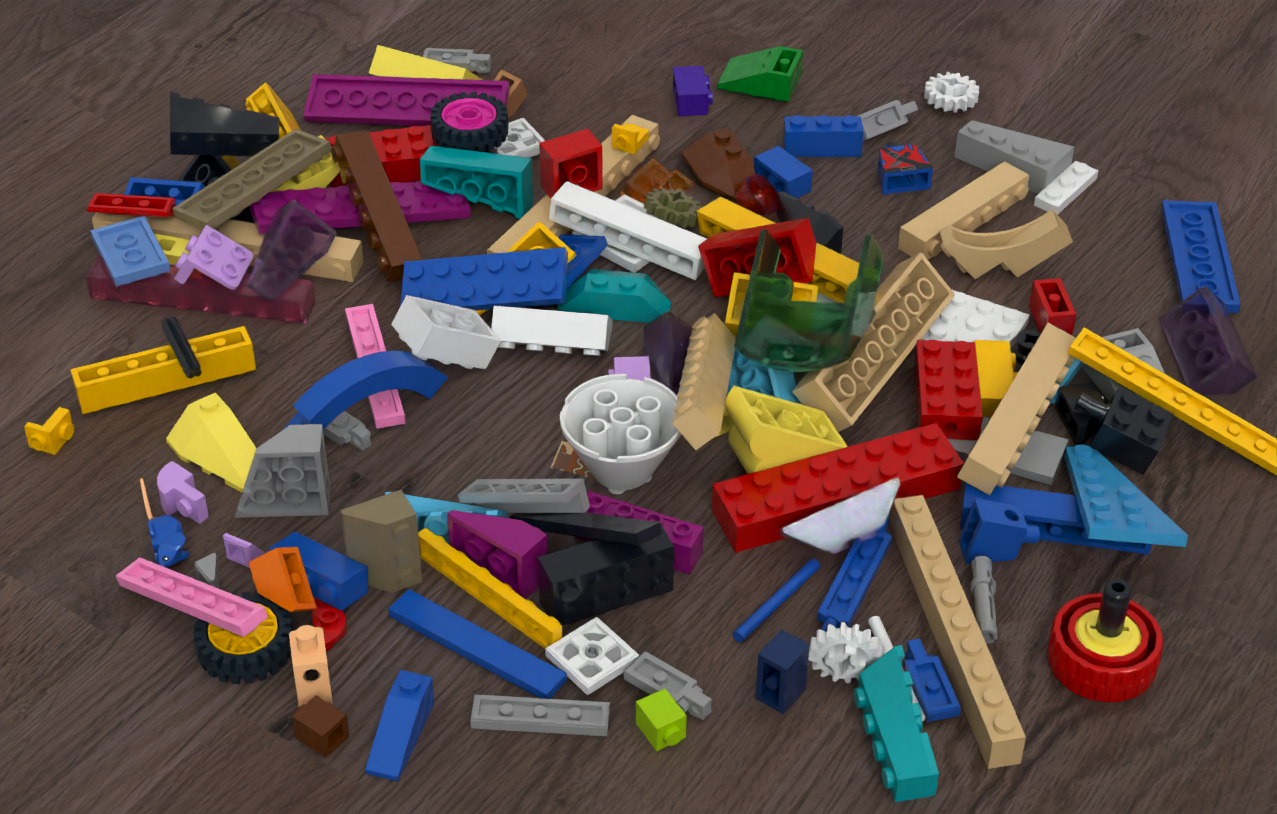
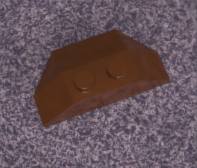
M730 128L706 133L681 152V157L702 186L718 194L729 196V199L736 203L760 197V189L751 156Z

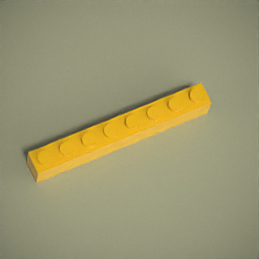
M722 197L697 210L700 234L708 238L713 234L775 224V222ZM816 243L813 281L806 284L819 286L818 293L850 309L875 294L873 269Z

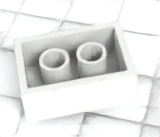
M406 295L391 324L399 333V338L408 344L412 349V354L422 360H427L428 358L435 359L446 365L451 363L460 364L467 369L475 367L486 370L501 342L475 310Z

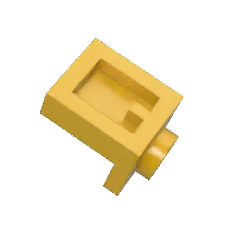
M625 123L623 126L618 124L612 126V148L636 154L649 139V129L635 124Z

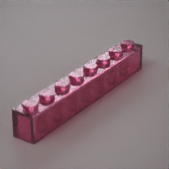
M101 256L96 257L86 275L90 299L304 324L307 323L315 305L314 286L311 280L245 273L238 287L235 290H231L194 268L183 285L174 280L179 269L175 265L169 264V272L137 280L130 284L115 286Z

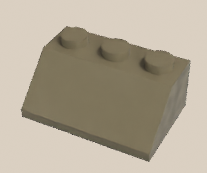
M402 490L340 510L345 554L347 557L368 566V587L393 593L422 582L417 514Z

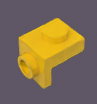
M61 407L53 413L43 426L31 422L24 426L29 447L53 455L60 450L66 441L71 439L74 433L70 410Z

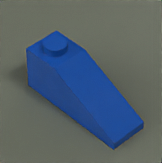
M404 670L399 671L386 699L365 768L366 774L399 781L435 704L432 677Z

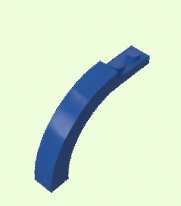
M383 351L365 355L330 372L306 391L293 405L298 412L285 428L289 425L322 424L324 430L338 415L353 404L370 395L386 390H412L430 400L448 377L428 360L419 359L410 352Z

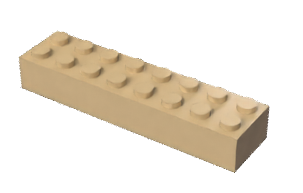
M922 252L915 254L895 267L875 291V294L870 297L792 391L803 405L823 410L838 432L855 423L915 347L917 340L923 337L955 296L954 292Z

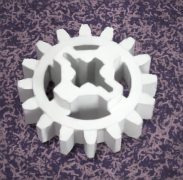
M946 72L945 76L938 73L936 78L930 77L929 81H926L924 98L928 99V104H935V109L942 107L944 112L953 110L954 113H957L958 109L967 111V107L973 108L974 103L978 102L979 86L976 85L975 80L969 81V76L960 77V73L950 74V72Z
M841 622L840 628H835L829 624L827 632L819 629L817 630V637H811L809 661H812L813 670L821 669L820 676L825 677L830 674L834 682L840 678L844 679L846 683H850L851 678H856L859 681V674L882 657L883 647L879 645L880 638L878 636L871 637L870 629L861 632L859 631L858 624H855L852 628L847 627L845 622Z

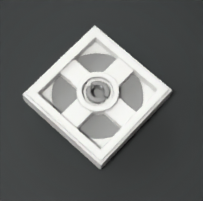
M524 118L509 122L506 141L502 142V145L498 148L494 146V150L490 151V153L526 158L535 157L540 154L539 143L545 140Z
M595 617L545 648L546 657L560 670L567 673V677L587 695L621 675L639 657L636 651L598 617Z

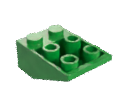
M777 46L733 57L727 64L717 84V89L789 102L802 75L803 50Z

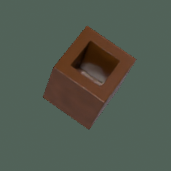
M317 695L307 704L301 705L292 716L295 738L324 758H327L349 737L347 715Z

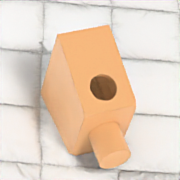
M303 625L289 633L298 706L307 704L316 695L329 704H333L323 628ZM311 669L317 670L318 678L313 681L306 680V671Z

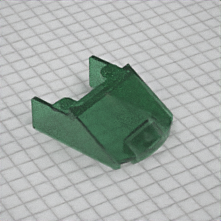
M761 230L734 347L743 356L759 365L788 372L821 370L849 360L876 315L873 307L884 253L873 235L865 236L857 278L848 286L844 304L791 300L794 290L792 279L786 274L776 273L781 249L768 230Z

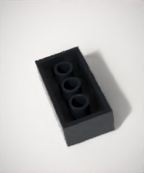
M660 524L662 533L659 536L641 545L596 539L538 557L539 602L545 613L549 617L556 618L564 626L673 591L674 545L662 525Z

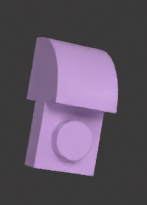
M173 461L165 465L157 476V486L164 513L171 516L176 511H179L184 517H190L197 523H202L209 517L206 498L204 494L196 490L193 474Z

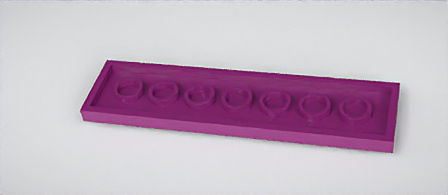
M313 74L303 117L306 122L427 126L431 125L430 113L435 104L441 102V99L444 97L450 99L452 94L460 96V92H466L467 95H470L471 92H477V96L481 93H486L487 98L492 95L496 97V100L500 99L503 105L505 104L507 107L510 84L509 81Z
M421 180L406 183H390L407 223L470 218L471 208L466 197L463 195L446 193L422 184ZM348 186L333 188L315 187L304 190L287 189L285 191L269 192L260 201L249 205L258 234L361 226L358 219L359 212L350 201Z

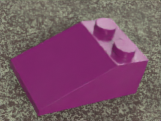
M455 510L447 513L450 546L457 551L464 552L471 561L480 567L486 568L492 576L502 583L510 585L524 599H527L539 588L538 557L547 555V534L522 520Z

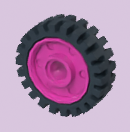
M460 92V96L452 94L450 99L444 97L441 99V102H437L430 113L432 139H434L436 145L439 144V147L484 152L486 149L490 152L494 150V146L500 147L508 136L507 107L505 104L503 105L500 99L496 100V97L492 95L487 98L486 93H481L479 96H477V92H471L470 95H467L466 92Z

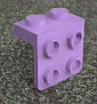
M206 225L198 237L192 235L187 243L185 250L189 253L183 252L175 264V267L179 270L174 280L184 285L195 268L225 287L235 290L253 259V253Z

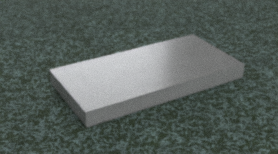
M983 416L980 436L991 418ZM1036 430L1032 434L1026 432L1031 435L1028 443L1022 452L1016 449L1021 455L1013 469L1008 467L1006 469L1011 471L1010 474L1052 485L1069 439ZM948 439L963 461L967 460L978 441Z

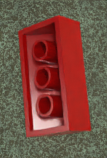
M809 218L713 234L698 245L714 297L730 295L734 272L804 284L813 281L817 244Z

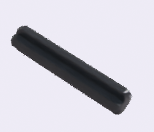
M174 316L163 318L161 321L162 329L186 377L190 379L194 376L199 377L202 373L201 366L177 318Z

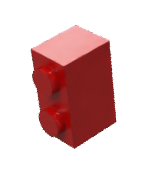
M1061 278L1033 280L1029 309L1039 332L1042 333L1047 323H1050L1073 335L1076 312Z

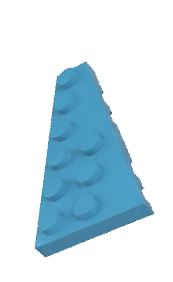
M1087 445L1065 447L1064 459L1088 539L1186 547L1188 535L1099 451Z

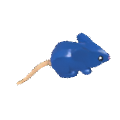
M141 478L140 485L149 519L147 522L154 552H156L154 553L156 564L168 568L180 560L189 557V551L182 550L186 543V537L184 536L180 521L169 515L153 517L144 481Z

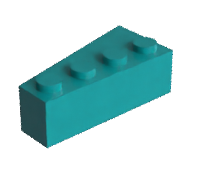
M430 146L420 158L421 183L452 195L458 193L466 196L468 201L474 203L480 201L491 205L493 210L499 212L504 210L515 214L514 217L521 219L533 207L532 158Z

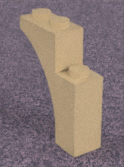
M1053 209L1025 225L1001 232L973 233L956 229L950 225L940 230L943 241L940 246L943 252L949 258L953 256L960 270L963 273L968 272L974 279L979 278L999 264H1001L1005 271L1011 270L1018 278L1073 242L1067 225Z

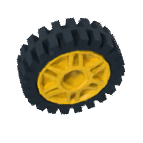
M250 591L242 592L241 598L264 606L268 618L261 622L254 631L244 637L199 618L198 622H195L193 634L198 660L204 671L208 670V674L213 678L218 675L219 681L226 683L231 677L232 684H240L241 678H245L246 684L254 683L253 677L258 676L259 680L262 681L267 679V672L275 675L279 672L278 665L284 668L288 663L287 657H292L289 633L294 631L290 612L271 600L264 599V596L257 592L254 597L250 596Z

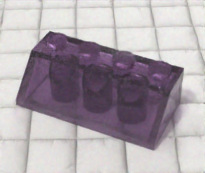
M1205 285L1159 318L1188 388L1200 395L1234 394L1257 378L1224 302Z

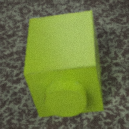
M666 688L636 701V725L656 751L667 746L676 745L686 738L687 715Z

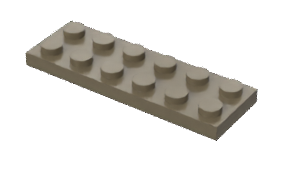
M294 129L172 208L175 218L200 229H204L208 225L216 230L222 223L231 217L239 215L243 209L252 203L260 201L270 191L281 187L284 182L293 176L301 174L311 164L322 160L323 156L331 152L330 141Z

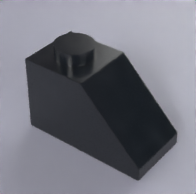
M1093 382L1061 386L1058 390L1055 410L1075 446L1084 445L1098 425V420L1073 409L1081 393L1085 392V394L1105 404L1102 393L1097 391Z

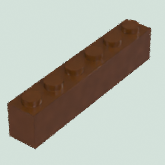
M368 130L336 135L335 144L331 148L332 158L335 163L338 162L341 180L343 184H347L351 204L356 206L359 212V223L362 228L366 229L369 247L376 253L378 269L380 272H384L387 282L403 279L404 262L423 259Z

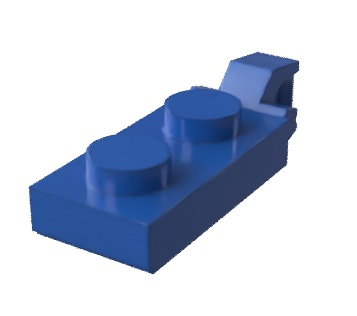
M920 639L907 641L908 647L905 652L907 659L904 660L905 672H910L913 682L912 688L926 721L931 722L959 716L960 704L939 657L933 654L927 655Z

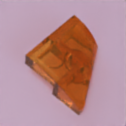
M652 158L625 183L620 194H625L639 202H645L648 192H652L654 188L659 191L661 188H665L668 191L671 188L675 191L677 189L686 191L693 187L694 182L677 169L671 173Z

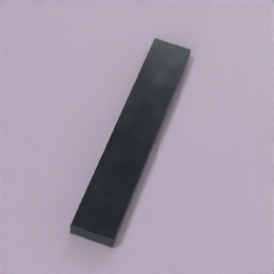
M586 512L516 513L510 516V519L522 520L543 532L632 545H641L662 533L660 522Z

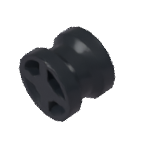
M1024 330L1017 335V346L1014 351L1016 361L1024 364L1040 337V332Z

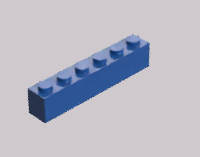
M967 482L965 484L960 529L964 528L974 499L977 498L1019 506L1022 509L1026 524L1038 525L1040 532L1039 540L1150 554L1152 544L1088 539L1075 495L1008 486L1001 488L996 485L989 496Z

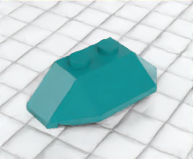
M591 269L571 284L566 290L565 303L558 304L556 311L608 315L612 320L668 324L671 301L648 274Z

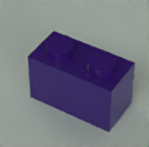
M703 66L673 67V92L678 116L708 115V105L713 104L712 89H710L709 75L704 74Z

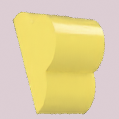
M733 386L727 395L725 409L734 423L729 432V444L747 474L848 447L823 410Z

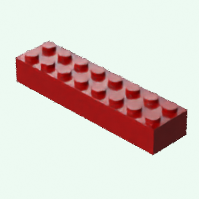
M934 423L714 483L712 486L711 510L733 550L737 553L889 510L892 508L893 499L923 495L924 499L959 490L962 480L957 476L964 462L938 424Z

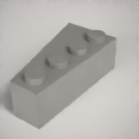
M971 120L958 131L955 158L987 172L1005 161L1029 174L1028 188L1030 191L1039 194L1072 164L1074 146Z

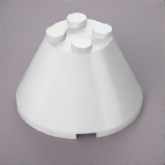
M612 374L591 379L571 391L566 397L565 405L560 412V426L565 438L595 480L607 487L609 492L613 494H622L626 490L637 488L649 482L654 471L681 435L672 424L677 396L665 385L647 377H644V381L627 379V374Z

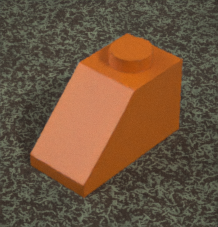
M298 547L275 548L248 562L257 593L289 612L312 611L317 608Z

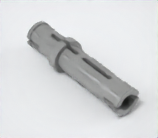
M977 556L975 560L972 559L971 561L973 579L970 583V591L974 595L975 619L986 644L993 643L994 639H998L994 602L996 582L992 577L991 559L986 556Z

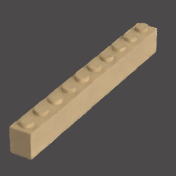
M631 115L622 124V126L625 123L635 124L649 129V139L636 154L612 148V134L601 143L603 154V189L594 193L605 197L639 163H642L646 156L658 147L660 143V136L658 135L659 124L635 115ZM546 194L487 249V254L506 253L538 221L557 237L561 234L565 235L572 229L549 220L551 199Z
M96 212L92 218L94 229L143 215ZM145 216L154 234L190 240L192 235L198 237L203 230L175 218V216ZM230 219L216 229V231L253 253V259L249 264L251 266L353 282L364 262L361 240L305 231L258 234L255 223Z
M923 495L893 499L890 529L987 769L1021 764L1026 736Z

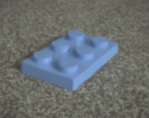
M145 216L90 230L92 240L115 286L130 284L137 280L155 277L170 271L169 261Z

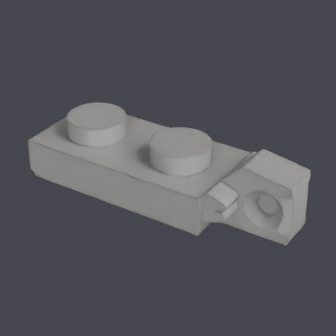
M426 48L423 54L425 58L465 68L471 72L487 73L491 69L490 54H475L473 50Z
M894 100L856 116L862 118L863 141L907 123L906 115L918 110L915 101L901 105L899 100Z
M345 411L338 415L323 430L324 436L340 446L349 442L364 451L372 445L370 440L371 432L365 428L366 426L360 420Z
M646 651L623 671L625 681L650 695L666 688L684 713L688 710L690 715L704 720L712 712V699L702 693L703 690L697 686V680Z

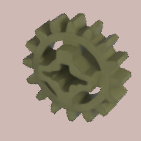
M654 188L652 192H648L644 204L647 214L653 215V217L672 225H680L682 228H686L687 225L694 227L695 224H699L697 210L702 207L699 201H693V196H686V192L679 189L675 191L672 188L670 191L665 188H661L660 191Z

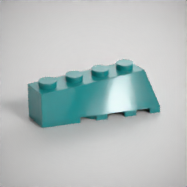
M902 645L893 647L859 674L858 688H854L853 692L856 707L862 708L865 733L867 735L871 734L873 739L872 750L876 762L881 761L883 767L882 780L884 787L891 790L895 802L936 796L939 777L927 732L922 733L923 723L919 703H913L911 690L913 682L910 672H903L901 668L902 660L905 657Z

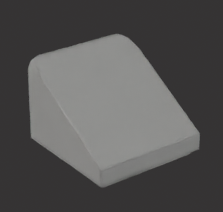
M212 553L195 562L196 577L198 581L219 589L220 571L217 554Z

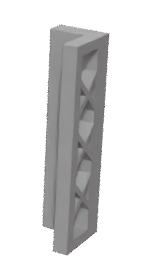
M583 478L477 479L458 494L460 503H476V506L505 510L507 513H585L590 508Z

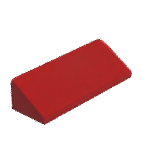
M94 193L87 207V212L171 217L175 216L172 208L176 206L175 198Z

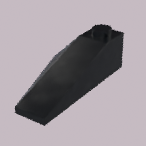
M783 191L778 193L777 216L780 223L809 218L816 243L841 254L844 227L824 210L816 211L811 204L803 205L800 199Z

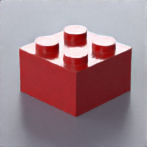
M589 129L539 143L540 186L550 199L566 181L592 192L603 189L602 144Z

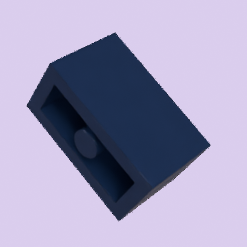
M781 629L758 654L755 699L784 714L806 690L810 645L799 637L793 636Z

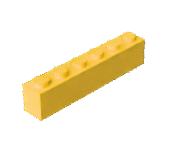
M245 326L188 340L202 371L199 377L194 376L192 379L186 377L171 345L70 369L82 414L256 370L253 345Z

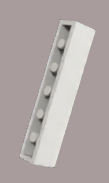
M567 181L551 198L549 220L585 235L605 236L609 245L694 280L697 279L705 268L698 245L707 238Z

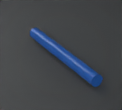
M814 558L810 559L733 632L734 639L738 642H743L820 568V563Z

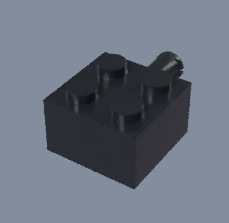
M1120 386L1107 404L1082 392L1073 408L1098 420V426L1089 445L1091 448L1142 474L1146 472L1158 454L1173 417V413Z

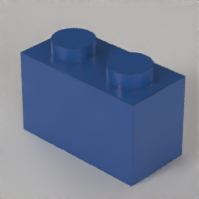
M780 146L754 157V170L757 181L777 196L779 192L783 191L799 198L811 192L813 170Z

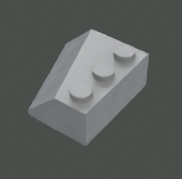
M322 424L289 425L255 450L235 518L329 515L331 486Z

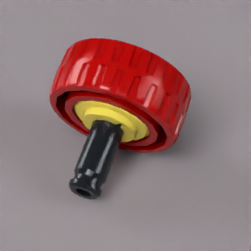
M1112 579L1105 584L1104 593L1087 594L1067 602L1056 613L1049 634L1047 654L1048 663L1053 674L1070 691L1090 700L1121 702L1135 698L1150 687L1160 665L1163 651L1161 629L1155 618L1145 608L1130 600L1129 597L1131 596L1132 589L1124 580Z

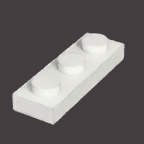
M1075 161L1035 197L1034 206L1047 212L1053 209L1058 215L1097 179L1098 170L1089 167L1085 163Z

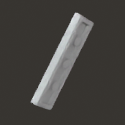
M475 694L470 720L471 729L607 736L610 702Z

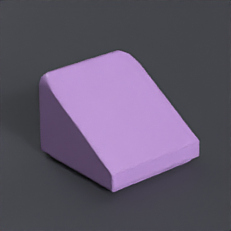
M228 533L223 535L227 559L250 568L249 561L265 554L264 551L252 543Z

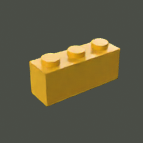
M974 340L982 414L985 417L991 418L1018 374L1013 372L1016 365V354L1011 353L1009 341Z

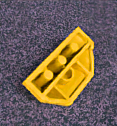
M266 82L246 98V110L279 117V139L294 129L301 131L291 111Z

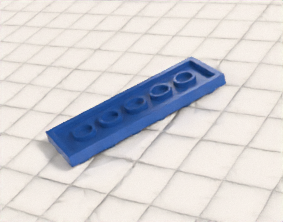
M1163 200L1161 212L1182 311L1239 313L1241 304L1217 203Z
M565 247L405 261L400 306L406 295L475 311L490 310L494 306L526 307L563 304L566 297L568 251Z

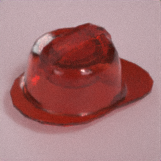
M759 174L746 177L744 179L745 182L735 192L737 205L760 216L777 211L778 193L771 182Z

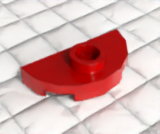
M314 598L317 608L312 610L314 628H323L326 651H329L333 648L332 645L346 635V616L343 610L341 611Z

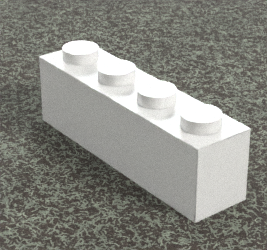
M494 306L491 330L501 340L498 348L515 349V344L526 345V350L543 351V347H555L554 352L572 354V349L583 350V355L600 356V351L608 352L613 320L608 315Z

